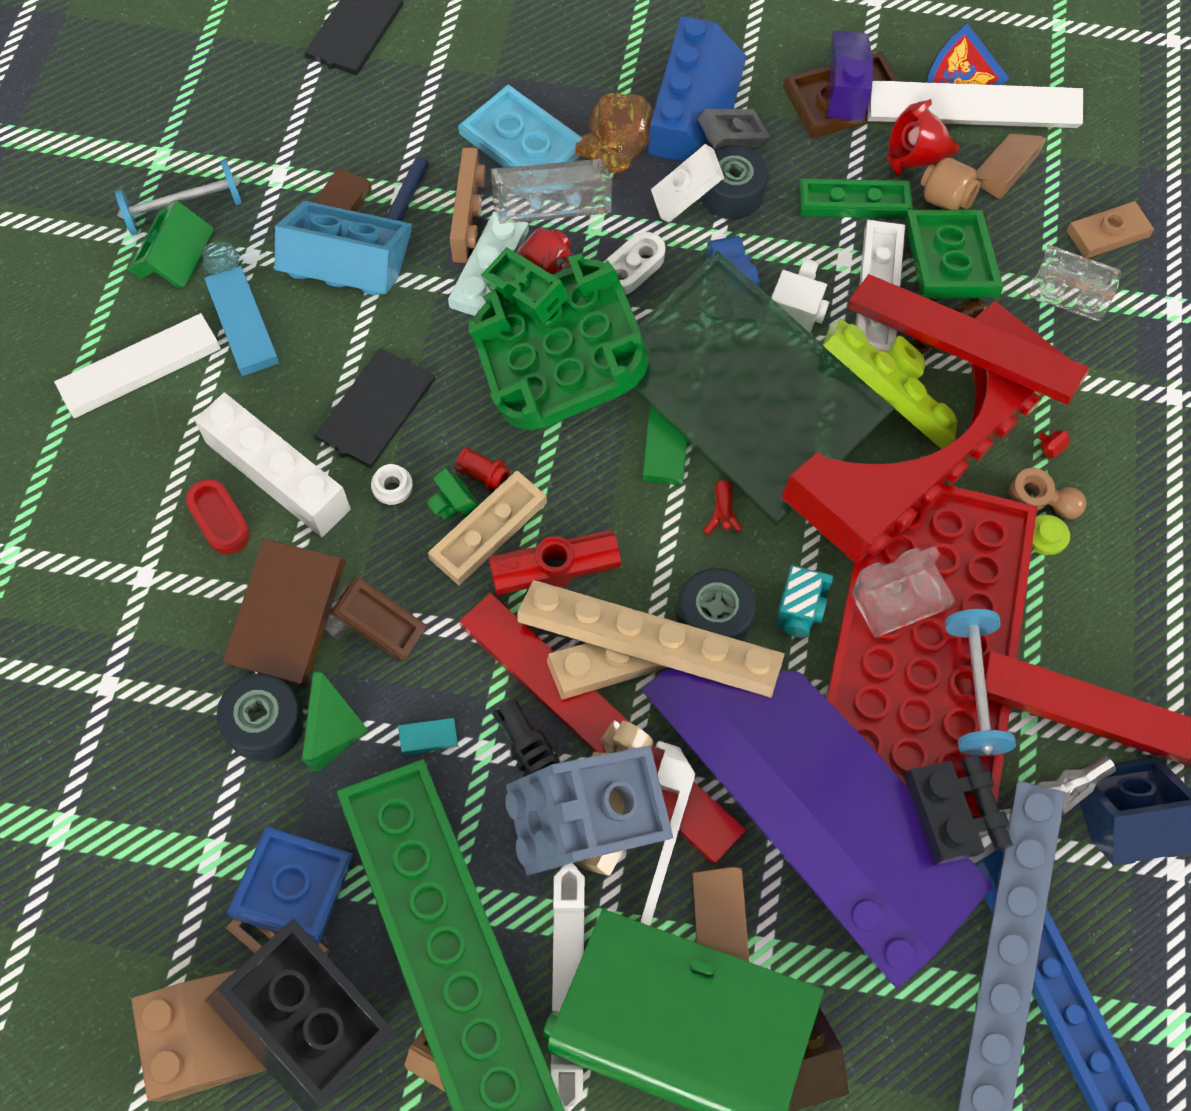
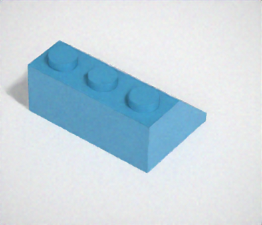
M303 201L275 225V270L286 272L289 276L297 279L314 278L323 280L327 285L333 287L350 286L360 288L364 293L370 295L386 294L398 280L411 235L412 224Z

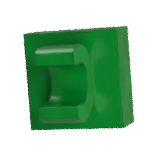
M444 468L433 478L442 490L427 502L436 516L441 515L445 521L453 517L458 511L468 516L480 505L462 479L448 469Z

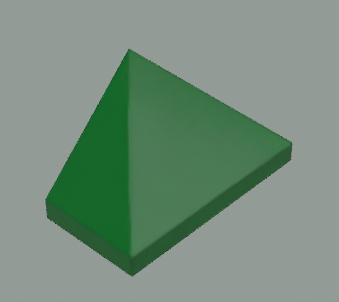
M313 672L302 760L310 771L319 772L365 734L368 729L322 672Z

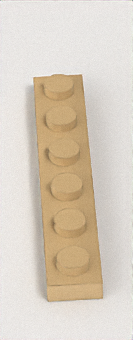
M533 580L518 610V622L770 698H772L785 655L778 651Z

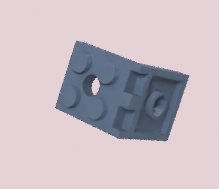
M651 746L552 764L506 785L508 792L505 799L506 809L509 816L514 819L518 837L516 853L519 862L525 868L526 876L582 860L673 839ZM612 789L619 791L625 799V810L622 814L613 811L609 804V794Z

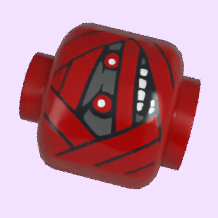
M539 228L518 248L517 254L553 275L570 267L567 257L572 256L569 249L571 242L565 234L557 229L551 232L550 230Z

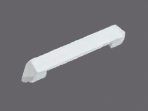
M661 741L657 742L655 749L664 752L658 771L661 789L678 794L679 796L670 822L673 839L664 842L641 918V923L649 926L695 777V773L680 747Z
M573 863L561 867V870L554 876L552 1011L557 1012L561 1009L584 953L585 877ZM551 1054V1077L565 1111H571L583 1099V1067Z

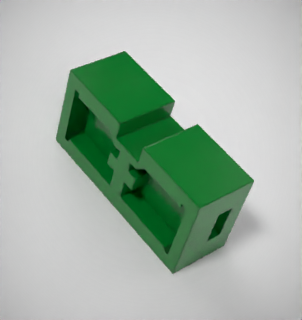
M508 247L481 274L490 291L496 289L499 296L511 305L516 301L522 312L542 325L569 298L561 280Z

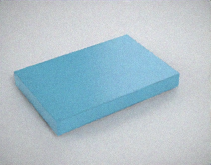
M510 85L505 86L458 125L459 134L538 193L587 151V141Z

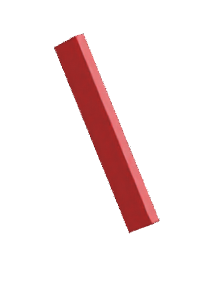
M871 274L867 275L849 299V310L1066 405H1069L1089 371V367Z
M991 650L983 656L987 699L1191 767V717Z

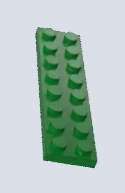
M424 759L338 790V800L452 1111H565Z

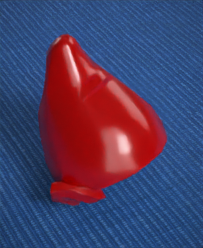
M931 99L910 104L899 115L892 128L887 161L898 177L902 174V168L934 165L943 158L953 157L959 151V144L951 138L944 123L928 109L932 105Z

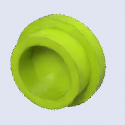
M1053 515L1036 517L1032 550L1041 555H1055L1062 552L1070 541V531L1067 525Z

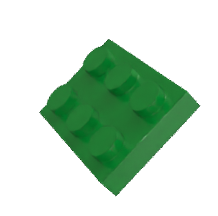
M907 210L905 225L922 297L935 299L1000 298L1003 283L982 210Z

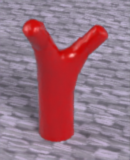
M726 480L718 481L715 484V510L703 532L706 535H710L720 522L724 529H729L732 526L735 532H740L743 527L738 522L733 511L732 484Z

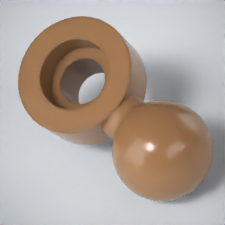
M1038 468L1022 470L1009 486L1011 500L1037 506V511L1043 509L1047 504L1051 505L1054 512L1063 519H1076L1086 509L1087 501L1082 491L1074 487L1056 490L1050 475ZM1024 489L1030 490L1034 497L1029 496Z

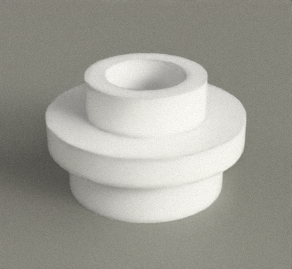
M388 464L379 468L374 474L371 481V489L378 501L388 505H395L405 501L410 496L413 482L411 475L406 469L395 464ZM390 483L399 484V487L394 490H386L387 485Z

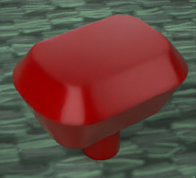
M1055 430L1050 435L1044 432L1040 433L1038 439L1042 441V452L1047 459L1058 456L1068 447L1070 437L1068 431Z

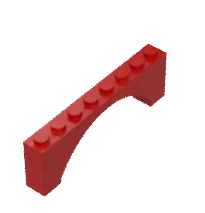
M996 301L975 318L1066 357ZM970 363L975 392L972 420L966 432L949 446L919 459L893 464L844 462L828 459L818 451L790 475L781 498L856 564L868 553L875 557L890 542L892 537L889 534L897 528L900 532L904 531L917 517L918 512L916 509L922 504L927 508L930 507L943 493V484L947 481L955 484L970 467L967 462L972 458L978 462L988 453L994 445L992 439L996 436L1001 439L1005 438L1019 420L1016 417L1020 414L1024 417L1030 415L1041 402V393Z

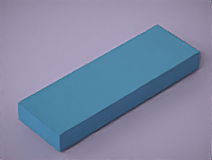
M238 266L205 277V282L241 376L279 364L242 267Z

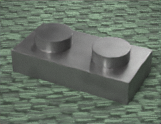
M705 109L697 119L705 132L707 141L714 149L728 145L763 148L771 139L754 109Z

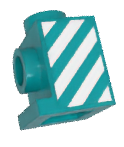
M791 565L784 584L774 626L782 628L785 633L794 637H808L813 622L821 623L827 603V598L825 597L832 584L833 575Z

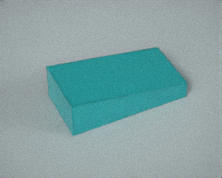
M454 718L398 725L401 752L404 757L459 747Z

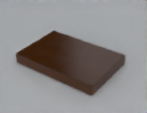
M882 51L873 53L872 81L899 82ZM830 65L785 77L783 87L811 139L873 122L868 121V106L864 120L827 117Z
M263 538L222 663L261 674H269L279 679L307 686L346 561L340 557Z

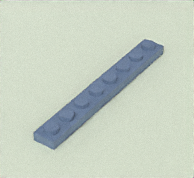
M1017 781L1015 784L1009 817L1010 826L1007 828L1013 845L1003 850L957 1111H1012L1065 791Z

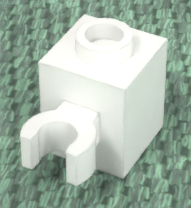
M804 258L799 274L782 270L770 300L766 318L767 323L810 336L815 322L822 324L829 301L823 300L827 284L815 280V273L819 262Z

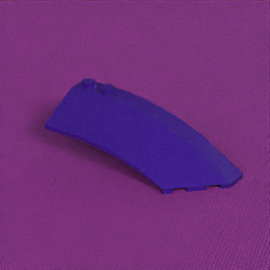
M667 667L641 689L692 752L713 774L876 968L896 989L936 955L994 887L970 858L935 865L908 787L800 672L780 670L772 698Z

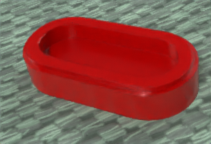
M212 479L201 480L195 483L187 492L186 505L210 546L221 554H233L243 549L249 541L250 530L224 485Z

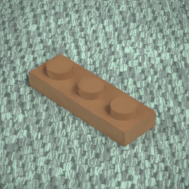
M478 148L462 149L450 232L452 260L456 263H467L470 248H475L477 244V225H473L474 217L480 218L482 199L481 195L477 194L478 187L484 188L486 174L485 165L479 164Z

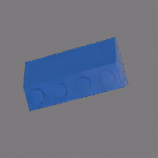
M680 17L650 124L648 155L684 162L705 144L714 149L707 141L705 132L697 119L705 109H734L746 62L745 53L716 22Z

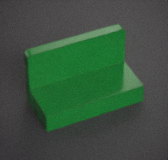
M174 201L158 212L128 271L140 279L156 272L177 288L184 287L213 232V227L180 202Z

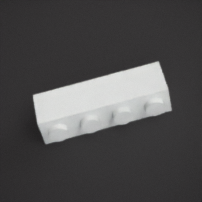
M225 392L194 419L206 444L321 538L351 510L341 485Z

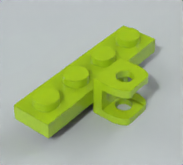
M841 317L829 327L823 346L939 448L943 449L955 441L958 420L954 412L946 404L938 403L928 395L924 385L918 380L923 375L925 368V359L921 352L902 336L894 339L886 352L878 351L867 341L866 335L859 327L854 324L849 325Z

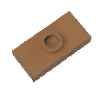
M1136 201L1071 222L1066 231L1084 259L1149 238L1154 228Z

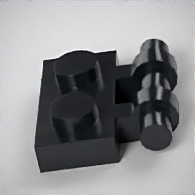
M978 755L961 760L966 774L964 778L958 779L952 761L913 768L903 775L935 865L980 855L985 851L980 838L981 835H989L994 851L1003 850L1013 845L1006 829L1010 826L1005 811L999 810L991 790L995 784L990 772L984 771ZM966 795H974L982 817L973 819L965 798Z

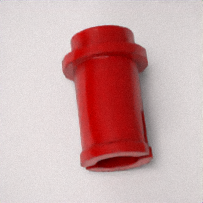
M465 447L460 452L455 463L457 465L455 467L457 472L484 483L485 488L489 491L497 489L510 475V469L505 467L504 461L497 460L495 462L472 451L468 447Z

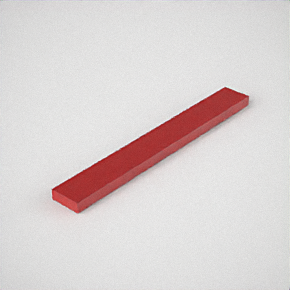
M491 593L459 621L461 628L592 752L606 753L604 745L601 743V738L611 721L615 720L619 724L622 721L629 722L596 690L562 700L547 664L548 654L554 651L525 624L518 622V618ZM653 744L651 750L658 774L664 754L655 749L656 746ZM693 781L678 833L715 866L746 830ZM661 789L669 822H671L679 795Z

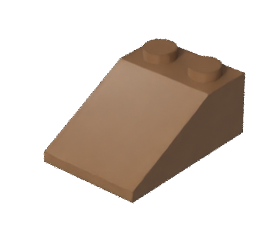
M235 971L178 983L131 998L147 1101L170 1102L267 1070L205 1001Z

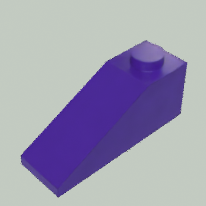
M833 30L827 117L864 120L872 91L873 57L869 35L867 33Z

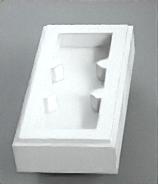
M706 144L703 145L651 189L661 219L667 222L672 221L724 179L712 147Z

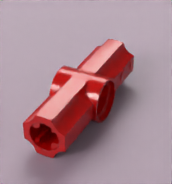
M612 530L568 540L558 536L543 539L537 547L488 557L497 595L528 589L533 580L560 588L565 586L572 578L621 567L619 547ZM551 558H559L565 562L559 567H550L545 564Z

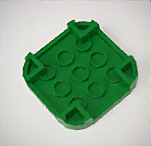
M582 253L567 257L571 267L555 273L553 276L562 281L569 298L544 325L522 312L516 301L511 305L502 299L496 289L483 296L486 303L476 313L474 321H468L469 334L476 344L491 391L489 396L506 422L517 429L536 430L572 417L623 395L634 388L645 375L649 363L647 346L618 275L608 260L604 263L600 260L584 259Z

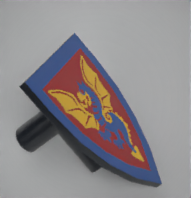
M965 23L938 51L929 68L925 83L1003 85L1009 77L971 27Z

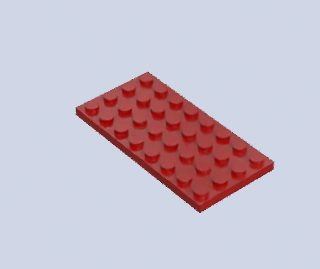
M943 484L944 491L939 498L928 508L923 504L916 509L918 512L917 517L904 531L900 532L897 528L889 534L892 539L877 556L874 557L868 553L859 563L856 564L853 561L826 699L864 738L905 785L906 782L903 775L910 769L952 761L958 779L966 777L961 760L973 755H967L959 751L958 739L963 735L979 731L969 637H957L949 634L946 631L945 620L956 612L969 609H986L998 613L1001 622L1000 628L991 634L980 636L982 657L991 650L1017 659L1037 506ZM988 699L991 730L1007 732L1010 706ZM1004 753L979 756L984 771L990 772L995 784L991 790L998 804ZM966 795L965 798L973 819L982 817L974 795Z

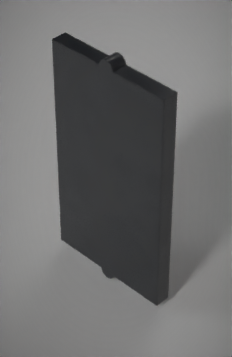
M339 0L304 52L305 57L326 64L329 69L337 68L358 75L403 6V0Z
M379 348L314 435L316 440L337 450L340 457L348 456L372 468L435 381V375L413 365L409 358L403 360Z

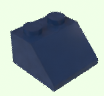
M1158 757L1113 763L1116 767V772L1095 785L1094 791L1080 801L1090 838L1112 865L1133 864L1136 861L1176 857L1180 854L1191 853V789Z

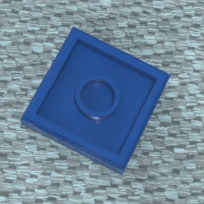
M266 826L227 910L229 918L276 933L294 918L313 941L319 945L353 862V853Z

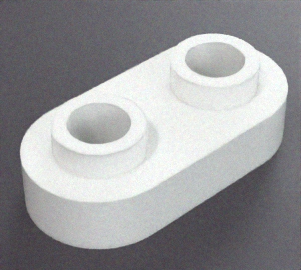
M641 232L630 238L604 261L605 263L608 260L611 263L618 278H624L620 282L625 294L633 292L662 266L665 259V243L661 237L654 233ZM647 255L650 256V258L646 259L642 258L641 256Z

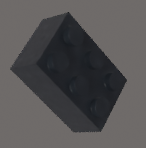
M294 918L205 1000L303 1111H312L320 1107L393 1031L391 1026Z

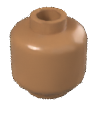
M947 157L943 158L936 166L932 164L928 166L922 177L921 185L925 187L924 198L928 204L942 210H961L962 208L967 210L974 202L981 182L977 180V172L973 167Z

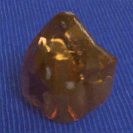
M607 93L600 97L591 111L588 126L590 132L584 134L580 142H576L575 155L591 158L614 173L626 170L650 142V124L653 110L647 99L640 95Z

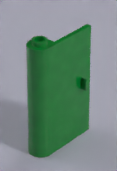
M602 908L559 1012L552 1011L546 1022L543 1040L549 1042L548 1053L691 1111H789L794 1087L824 989ZM691 970L696 971V972H699V973L704 974V975H707V976H710V977H712V978H707V977H704V976H702V975L696 974V973L692 972Z

